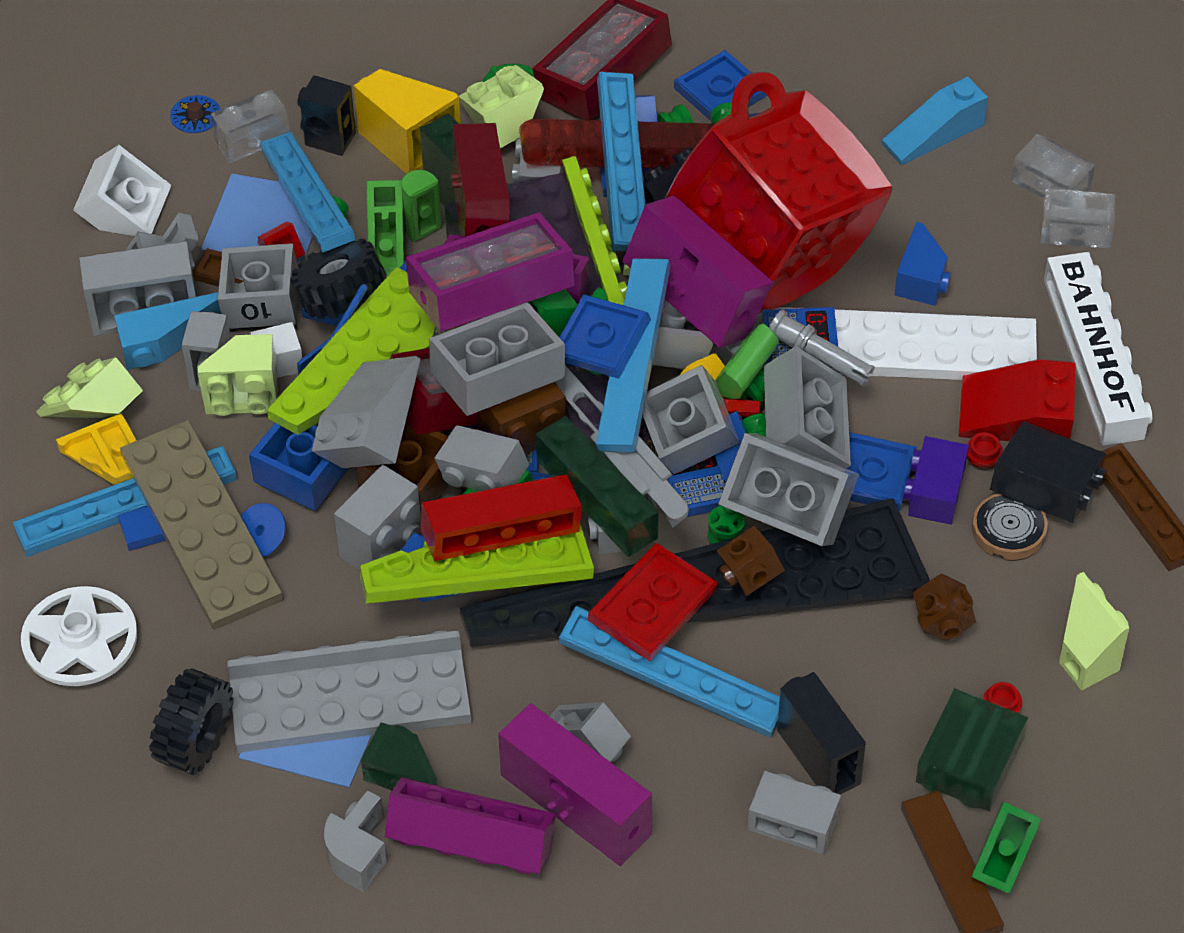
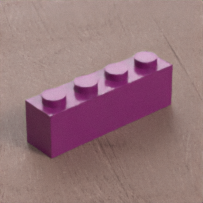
M401 778L389 794L385 838L397 840L405 846L419 845L435 849L443 855L457 854L474 858L475 861L481 864L495 863L512 867L519 873L540 874L550 857L556 813Z

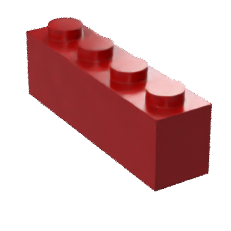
M566 474L422 502L420 530L433 560L438 561L577 533L580 528L582 505Z

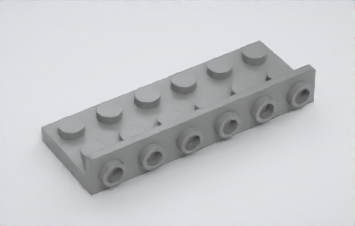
M436 631L432 634L411 637L397 636L388 640L359 641L355 644L334 647L320 646L311 650L282 651L277 654L257 657L243 656L239 659L227 661L230 687L233 688L231 697L234 698L232 711L237 754L367 735L375 736L471 723L459 631Z

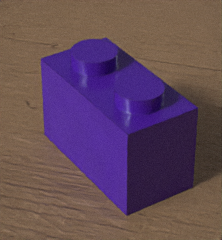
M925 436L922 450L915 449L913 453L910 471L916 472L915 478H907L903 500L909 501L908 516L952 525L966 468L968 444Z

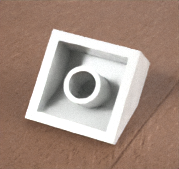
M117 145L94 161L73 211L100 231L135 236L138 231L152 234L171 184L123 147Z

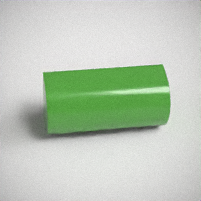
M414 170L407 173L401 182L405 231L412 242H416L442 227L439 180L432 173L425 170Z
M764 323L759 324L745 338L716 377L715 381L723 396L730 399L740 398L777 348L779 343L777 336Z

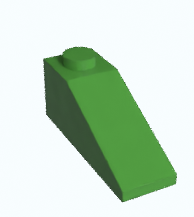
M402 180L367 181L368 241L374 246L387 275L386 277L396 267L400 268L404 263Z

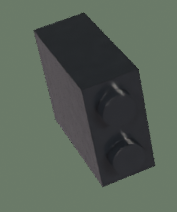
M1023 421L996 462L990 490L1073 523L1080 510L1085 512L1088 510L1095 493L1093 489L1099 491L1104 483L1107 470L1102 468L1106 453Z
M815 672L802 678L795 677L789 680L780 688L778 733L816 786L826 787L833 793L841 795L860 785L866 745L865 740Z

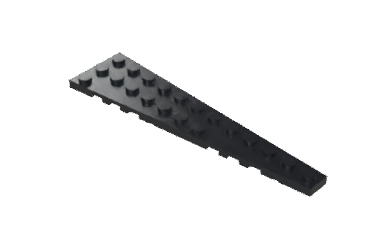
M894 498L846 510L833 545L820 546L778 528L761 531V534L773 547L785 571L748 596L745 595L737 584L731 587L719 570L724 564L717 550L733 539L675 553L676 556L718 582L715 593L686 623L914 597V591L930 581ZM635 564L593 574V579L560 582L460 608V617L470 647L559 637L576 606L590 611Z

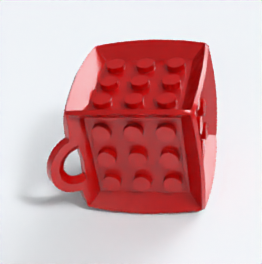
M752 72L743 77L738 83L732 97L731 114L718 121L695 146L679 169L665 198L677 197L773 281L759 312L760 314L762 310H772L800 298L833 277L849 261L872 231L891 196L892 186L877 163L853 133L806 90L786 93L783 84L775 75L768 72ZM758 91L766 93L771 101V107L758 115L749 117L748 104L752 95Z

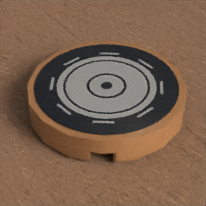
M993 494L984 499L976 508L972 532L975 542L984 552L992 556L993 553L1001 555L1002 559L1019 560L1035 554L1042 547L1043 541L1046 539L1048 521L1045 512L1002 494Z

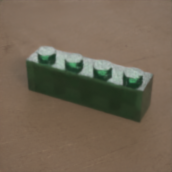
M567 416L536 433L537 462L551 477L567 474L579 498L582 509L627 557H630L658 539L659 511Z

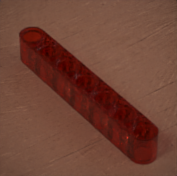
M530 119L519 127L523 159L530 165L563 166V159L576 156L579 167H605L601 120ZM637 121L642 168H653L659 164L665 168L674 162L672 156L689 146L693 150L701 138L715 124Z

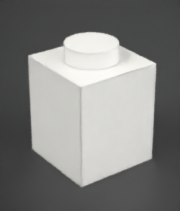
M293 322L250 332L251 335L273 334L277 378L298 373L297 362L302 359V351Z

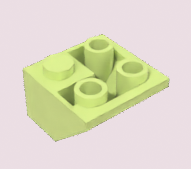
M517 65L500 69L496 76L485 82L472 84L467 88V92L459 95V100L474 124L496 123L500 148L523 136L524 125L531 124L544 88L541 82Z
M273 334L235 335L198 366V377L206 415L216 414L225 416L235 413H267V409L278 398L276 353Z
M116 357L104 361L98 358L89 365L81 363L71 370L67 375L70 380L62 388L56 386L43 397L45 404L36 412L40 417L104 418L119 414L143 390Z
M1084 572L1076 577L1059 660L1060 665L1082 691L1120 671L1129 632V625L1125 616L1120 611H1115L1106 600L1101 587L1096 583H1092Z

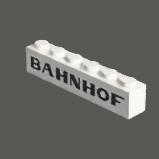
M1089 252L1049 257L1046 263L1044 283L1071 360L1076 362V374L1102 446L1144 440L1147 426L1152 423L1151 406L1148 402L1143 401L1141 380L1139 375L1134 374L1132 371V359L1128 346H1123L1120 322L1118 319H1113L1111 314V299L1108 292H1103L1099 266L1093 265Z

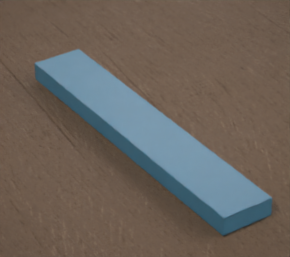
M599 72L597 85L612 251H627L645 206L633 74Z
M287 132L259 143L264 157L322 253L355 241L351 226L292 132Z
M668 259L632 260L624 306L648 312L651 321L620 378L609 376L596 441L598 451L635 452L671 268Z
M223 445L206 451L223 485L237 480L236 471ZM132 478L14 521L13 526L26 557L116 525L119 523L118 514L148 505L135 480Z
M578 606L573 610L559 636L560 644L771 738L778 723L780 696L667 646H664L651 661H648L587 620L589 611Z

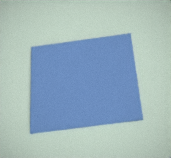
M231 173L201 251L209 248L222 252L223 248L258 246V236L288 221L293 223L305 255L296 259L297 264H299L302 260L304 261L313 236L279 181Z
M371 735L241 752L239 759L350 788Z

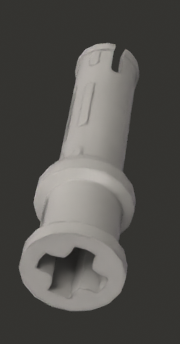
M784 309L778 312L769 327L775 333L778 340L792 348L795 346L799 347L825 365L859 383L862 387L870 379L868 374H873L875 366L869 365L818 336L815 327L810 324L804 326L790 318L788 312Z

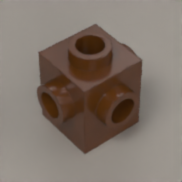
M755 525L717 550L724 564L719 568L721 574L731 587L737 584L746 596L785 571L773 547Z
M941 573L913 592L919 614L917 617L921 628L928 634L949 641L960 636L964 630L976 623L972 609L973 599L967 591L966 585Z

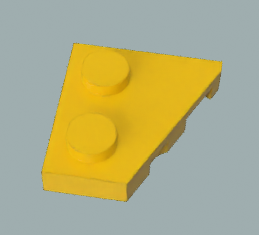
M122 413L56 439L58 449L62 454L113 485L133 478L121 456L120 448L137 440Z

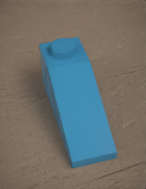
M967 76L935 93L884 137L882 145L900 165L910 162L984 126L988 96Z
M218 292L114 315L127 370L163 362L181 350L191 311L221 314Z

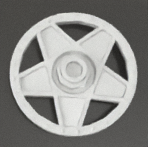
M90 586L67 588L46 597L27 616L21 632V647L30 668L43 679L64 686L89 685L113 675L128 661L137 642L136 620L128 604L118 595L108 590ZM93 598L111 603L121 612L97 614ZM70 599L64 615H42L52 606ZM128 632L125 646L117 658L113 660L107 644ZM31 636L49 644L40 663L31 651ZM77 662L93 671L92 673L81 675L61 674Z

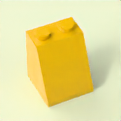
M382 69L375 71L368 77L362 78L353 85L358 133L406 174L414 170L424 169L452 150L453 124H461L459 96L455 92Z

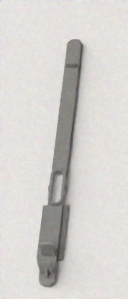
M565 365V377L555 382L565 395L566 401L580 417L581 422L587 425L594 433L590 438L596 444L599 430L577 407L575 402L581 397H586L601 414L603 404L596 401ZM639 436L635 452L602 451L641 497L646 493L648 494L654 507L658 505L672 528L688 517L689 508L687 503L666 480L672 476L671 472Z

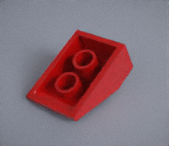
M1038 359L963 375L958 437L972 438L978 433L987 432L995 435L999 441L1010 442L1021 423L1025 421L1070 439L1074 422L1076 362Z

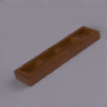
M1122 443L1103 450L1102 452L1106 453L1102 468L1107 470L1103 484L1168 572L1183 566L1184 525Z
M939 790L903 801L901 811L959 932L998 933L1003 931L1004 923L984 882L971 877L976 865Z

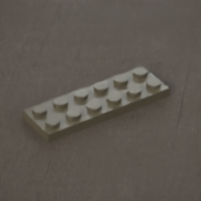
M189 420L120 448L123 460L213 630L283 600L278 584Z

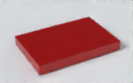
M655 543L589 611L587 620L648 661H651L715 593L718 582L660 544Z

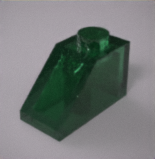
M381 722L361 758L363 780L391 791L401 778L437 786L436 776L418 736L406 727L400 725L391 726Z

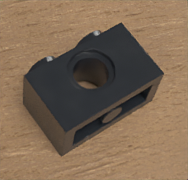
M313 75L307 87H302L297 99V105L301 109L300 128L304 133L305 146L343 156L356 134L351 85Z

